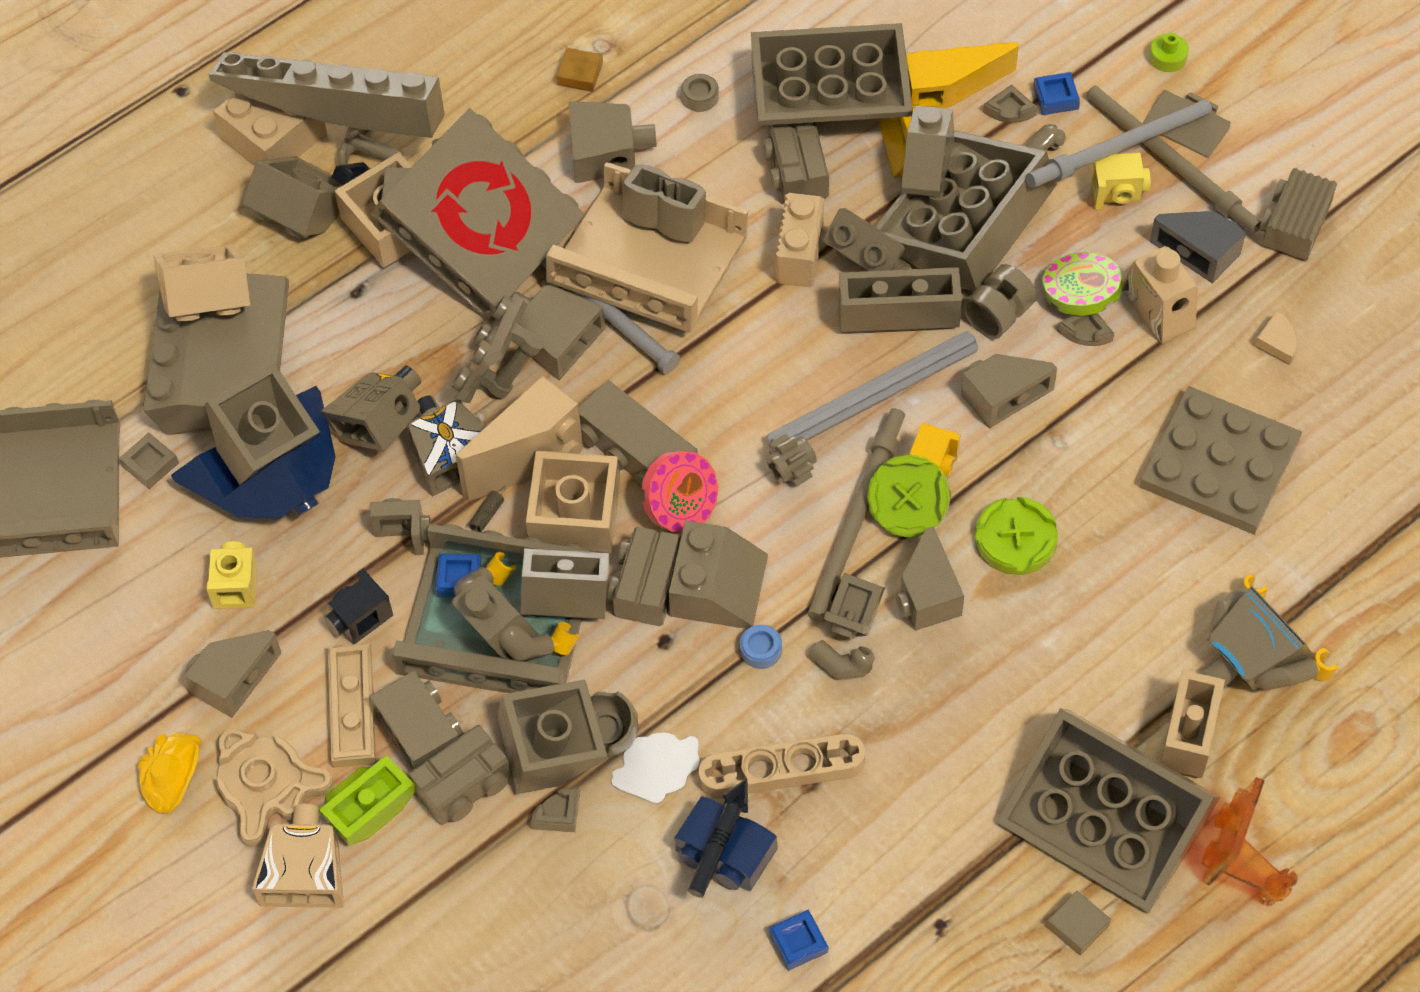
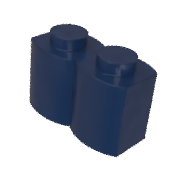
M703 796L700 797L674 837L675 850L678 852L679 859L693 869H697L724 808V805ZM739 816L715 870L718 881L733 890H738L741 887L751 891L778 849L777 836L762 825Z

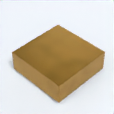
M566 48L556 76L557 85L594 91L603 64V55Z

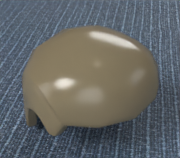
M619 691L616 693L596 692L590 698L607 757L619 755L632 746L639 731L638 713L630 700Z

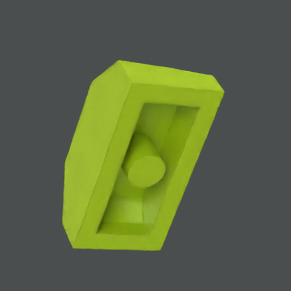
M385 755L372 767H360L325 796L327 803L319 811L321 816L330 826L334 827L338 835L350 846L369 839L397 816L416 792V788L406 774Z

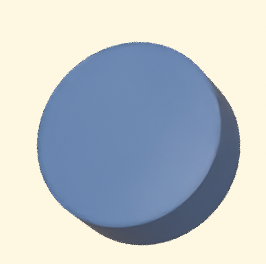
M754 625L748 628L740 639L742 659L746 664L757 669L773 666L778 662L782 654L780 634L768 625Z

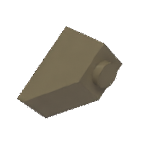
M915 105L907 132L901 185L902 193L940 197L954 146L953 109Z
M994 354L984 361H975L965 370L962 378L961 395L984 423L991 428L1053 391L1057 367L1053 362Z
M934 527L927 528L902 574L901 591L896 594L901 615L903 618H910L915 631L960 617L963 613L964 594Z
M266 630L209 643L201 654H196L189 661L186 667L184 678L191 695L233 718L281 655L276 634Z

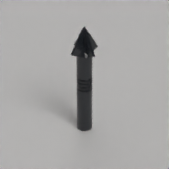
M747 778L723 794L725 799L723 804L725 806L687 889L693 896L704 897L741 812L748 813Z

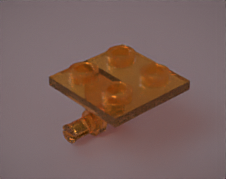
M1256 777L1245 789L1238 788L1231 803L1225 802L1219 810L1214 824L1215 827L1220 829L1216 842L1210 841L1201 861V864L1206 866L1202 883L1210 886L1224 873L1259 889V901L1262 904L1267 901L1266 906H1272L1276 901H1283L1290 895L1292 887L1297 883L1298 877L1293 870L1288 874V868L1279 872L1245 839L1265 781Z

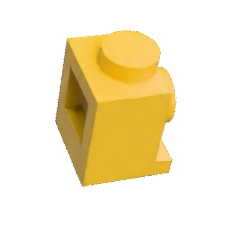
M921 423L910 454L928 458L937 464L945 476L949 478L953 464L959 456L961 434Z

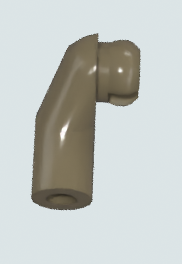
M1044 125L1027 141L1026 147L1046 151L1049 147L1051 149H1059V145L1063 146L1066 136L1064 131L1058 129L1056 125Z
M824 640L819 641L810 652L812 659L838 679L864 677L872 670V664L875 659L873 652L863 646L854 649L852 654L840 655Z

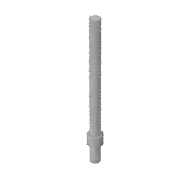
M1204 99L1070 156L1066 154L1050 159L1046 166L1027 173L1025 176L1026 183L1030 188H1034L1051 180L1056 182L1071 177L1077 169L1208 115L1212 111V106L1208 100Z

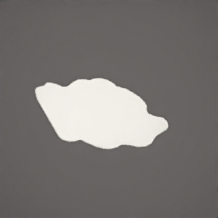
M665 732L651 734L648 737L635 738L632 746L624 752V766L612 772V785L624 792L653 803L663 801L666 794L681 789L687 781V776L699 767L698 739L694 736H689L680 741L675 735Z

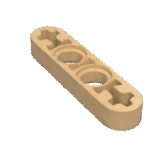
M838 734L716 753L707 756L699 766V784L707 795L714 798H723L724 793L743 781H737L736 765L742 764L743 780L747 778L748 794L850 778L860 773L865 765V746L854 735ZM848 749L849 754L852 755V762L844 763L843 758L839 757L840 750ZM822 751H827L828 767H822ZM808 754L815 759L816 764L811 770L799 771L792 766L791 761L796 755ZM758 760L767 761L773 767L772 773L765 778L754 777L748 769L753 762ZM714 769H721L724 775V782H715L714 777H712Z

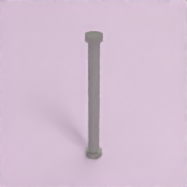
M546 258L538 266L539 268H546ZM575 292L579 297L601 305L604 318L658 363L657 368L662 373L668 374L676 368L680 361V356L673 350L667 351L617 307Z

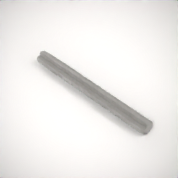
M965 331L769 433L767 441L770 449L772 450L770 443L784 434H787L789 438L794 436L795 439L803 437L809 440L976 353L978 345L974 335Z

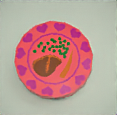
M677 450L661 454L649 466L642 483V490H645V501H642L645 513L653 524L666 531L682 533L685 520L704 523L710 518L717 503L719 487L716 473L708 460L695 452Z

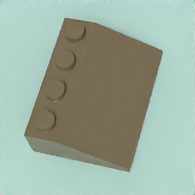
M902 23L751 32L752 75L759 126L912 117L913 107Z
M954 130V146L940 197L901 193L876 225V228L904 246L905 249L900 258L919 269L959 267L961 288L975 291L979 286L984 285V281L993 273L1057 186V182L1054 180L1034 188H1030L1026 183L1025 176L1027 173L1047 165L1049 161L1047 151Z
M246 273L250 306L240 307L241 311L232 315H217L216 311L200 313V318L190 321H177L176 316L169 317L164 309L161 291L159 290L144 412L167 435L211 427L205 406L207 401L275 363L280 371L289 280L286 276Z
M1060 708L996 822L1150 913L1201 833L1220 796L1071 710Z

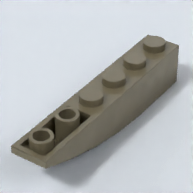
M223 52L209 73L210 81L251 99L287 112L356 129L432 138L445 115L439 77L425 76L419 73H399L383 69L349 67L348 65L314 63L308 60L280 59L274 56L245 55L239 52Z

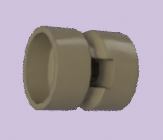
M1001 264L984 281V285L979 286L963 302L962 309L969 323L978 332L991 339H999L1016 322V318L1022 316L1037 301V292L1030 279L1022 271L1014 266Z

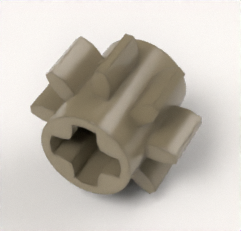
M784 434L770 443L772 450L769 451L770 456L766 458V464L773 477L779 483L793 482L797 487L813 477L810 471L814 469L812 465L817 462V458L813 448L805 438L798 437L795 439L794 436L789 438L787 434Z

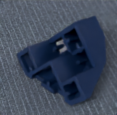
M314 386L296 395L320 433L309 443L279 457L245 483L239 485L216 447L197 455L171 474V477L176 483L238 518L280 519L295 511L298 517L305 514L319 504L315 497L329 488L336 458L328 421L320 412L324 409L320 390L317 386Z

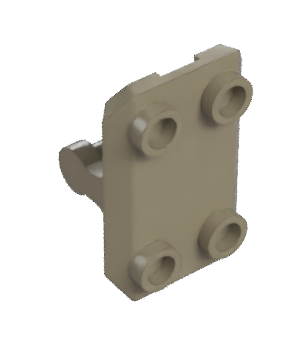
M516 293L510 299L503 296L491 315L495 318L494 322L491 325L484 322L477 332L473 343L477 344L478 347L470 359L472 364L469 369L464 366L460 370L451 386L458 391L455 397L456 400L470 403L479 384L488 388L494 396L505 398L513 388L512 382L531 356L538 355L544 347V340L538 333L527 330L519 325L527 304ZM510 341L519 345L500 373L489 369V366L503 359Z

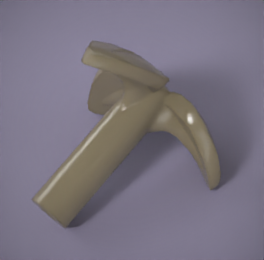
M348 127L345 141L340 148L339 162L340 165L348 164L350 154L356 150H361L381 160H386L398 152L404 156V152L365 136L370 130Z

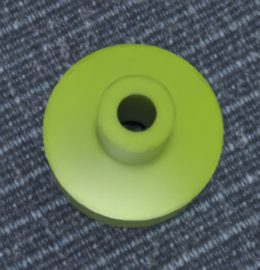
M1175 33L1157 36L1151 44L1149 54L1151 64L1163 72H1176L1182 69L1187 61L1188 44Z

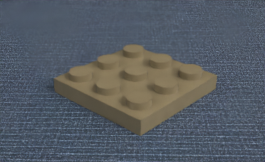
M1188 386L1141 479L1140 488L1255 535L1299 443L1302 431Z

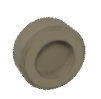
M706 74L689 76L681 85L683 104L688 109L696 112L712 109L719 100L718 83L714 78Z

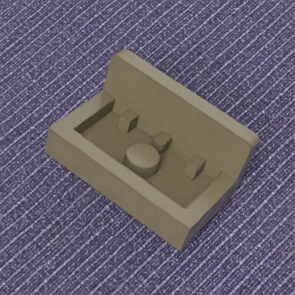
M846 208L838 210L822 240L836 249L835 252L840 257L857 263L867 271L909 270L911 266L900 259L905 249L902 244Z

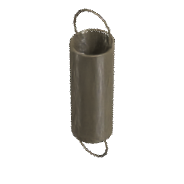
M491 491L468 523V526L472 529L471 531L482 532L504 502L503 492L500 494L499 491Z

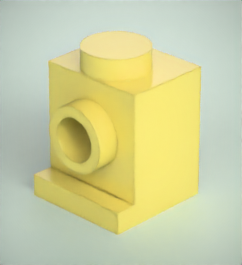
M1141 153L1113 154L1094 162L1092 165L1090 179L1095 210L1103 209L1104 203L1116 202L1124 204L1131 201H1140L1142 192L1150 191L1149 168H1143Z
M228 541L221 545V549H211L209 582H207L206 589L213 609L255 607L257 561L253 548H246L245 544L238 541Z

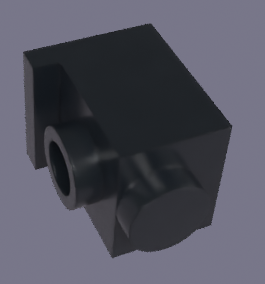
M364 569L356 573L358 582L352 586L340 589L335 594L333 600L328 603L330 612L324 616L327 625L338 637L344 634L352 644L359 642L393 616L389 596Z

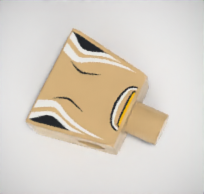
M1164 246L1136 259L1125 278L1122 291L1160 343H1166L1195 329L1198 288L1196 282L1181 264L1179 254Z
M313 804L296 805L294 808L293 824H274L270 827L253 885V891L259 906L343 908L344 899L338 839L333 826L319 825L320 808Z

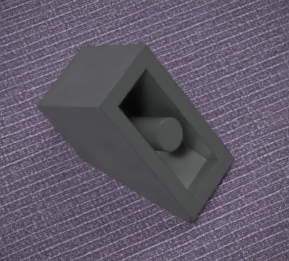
M1215 211L1158 214L1154 218L1150 242L1159 248L1166 246L1176 251L1180 256L1182 264L1213 284L1241 255L1246 231L1241 229L1235 221L1226 219Z

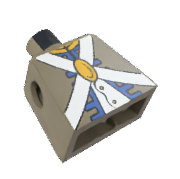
M429 395L417 400L420 405V412L416 415L418 418L408 424V430L413 450L429 492L433 497L461 483L456 454L485 427L461 401L453 400L439 407L434 397Z

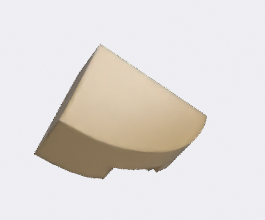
M1276 311L1257 337L1255 346L1291 364L1297 347L1296 331L1292 323L1282 313Z

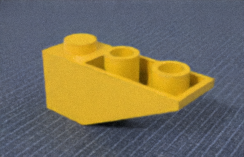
M997 42L989 45L959 46L951 49L921 50L906 53L912 106L948 109L1015 71L1019 48L1018 42Z

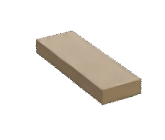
M371 644L329 646L330 733L333 768L375 764V719L370 698L374 694Z

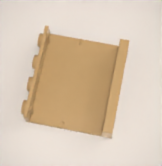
M606 162L604 165V188L565 248L552 245L546 255L547 282L691 333L747 238L749 211L706 196L704 225L692 242L672 239L661 233L657 228L638 226L628 221L622 215L623 182L631 170Z

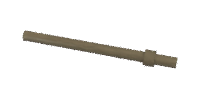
M1097 85L1091 87L1087 92L1086 97L1127 131L1144 125ZM1155 136L1141 142L1214 202L1215 209L1227 219L1232 217L1251 234L1256 233L1260 229L1261 221L1242 206V200L1231 191L1225 192L1160 137Z
M893 408L890 410L882 432L877 433L870 448L873 454L809 609L808 616L813 620L823 621L825 612L838 585L869 508L867 494L870 480L878 468L887 460L893 458L899 444L897 435L905 418V413L899 409Z

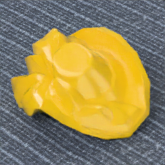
M178 732L167 738L166 734H161L156 737L153 747L146 746V754L141 755V760L138 761L139 785L147 805L155 812L171 813L181 802L198 762L199 745L202 743L198 736Z

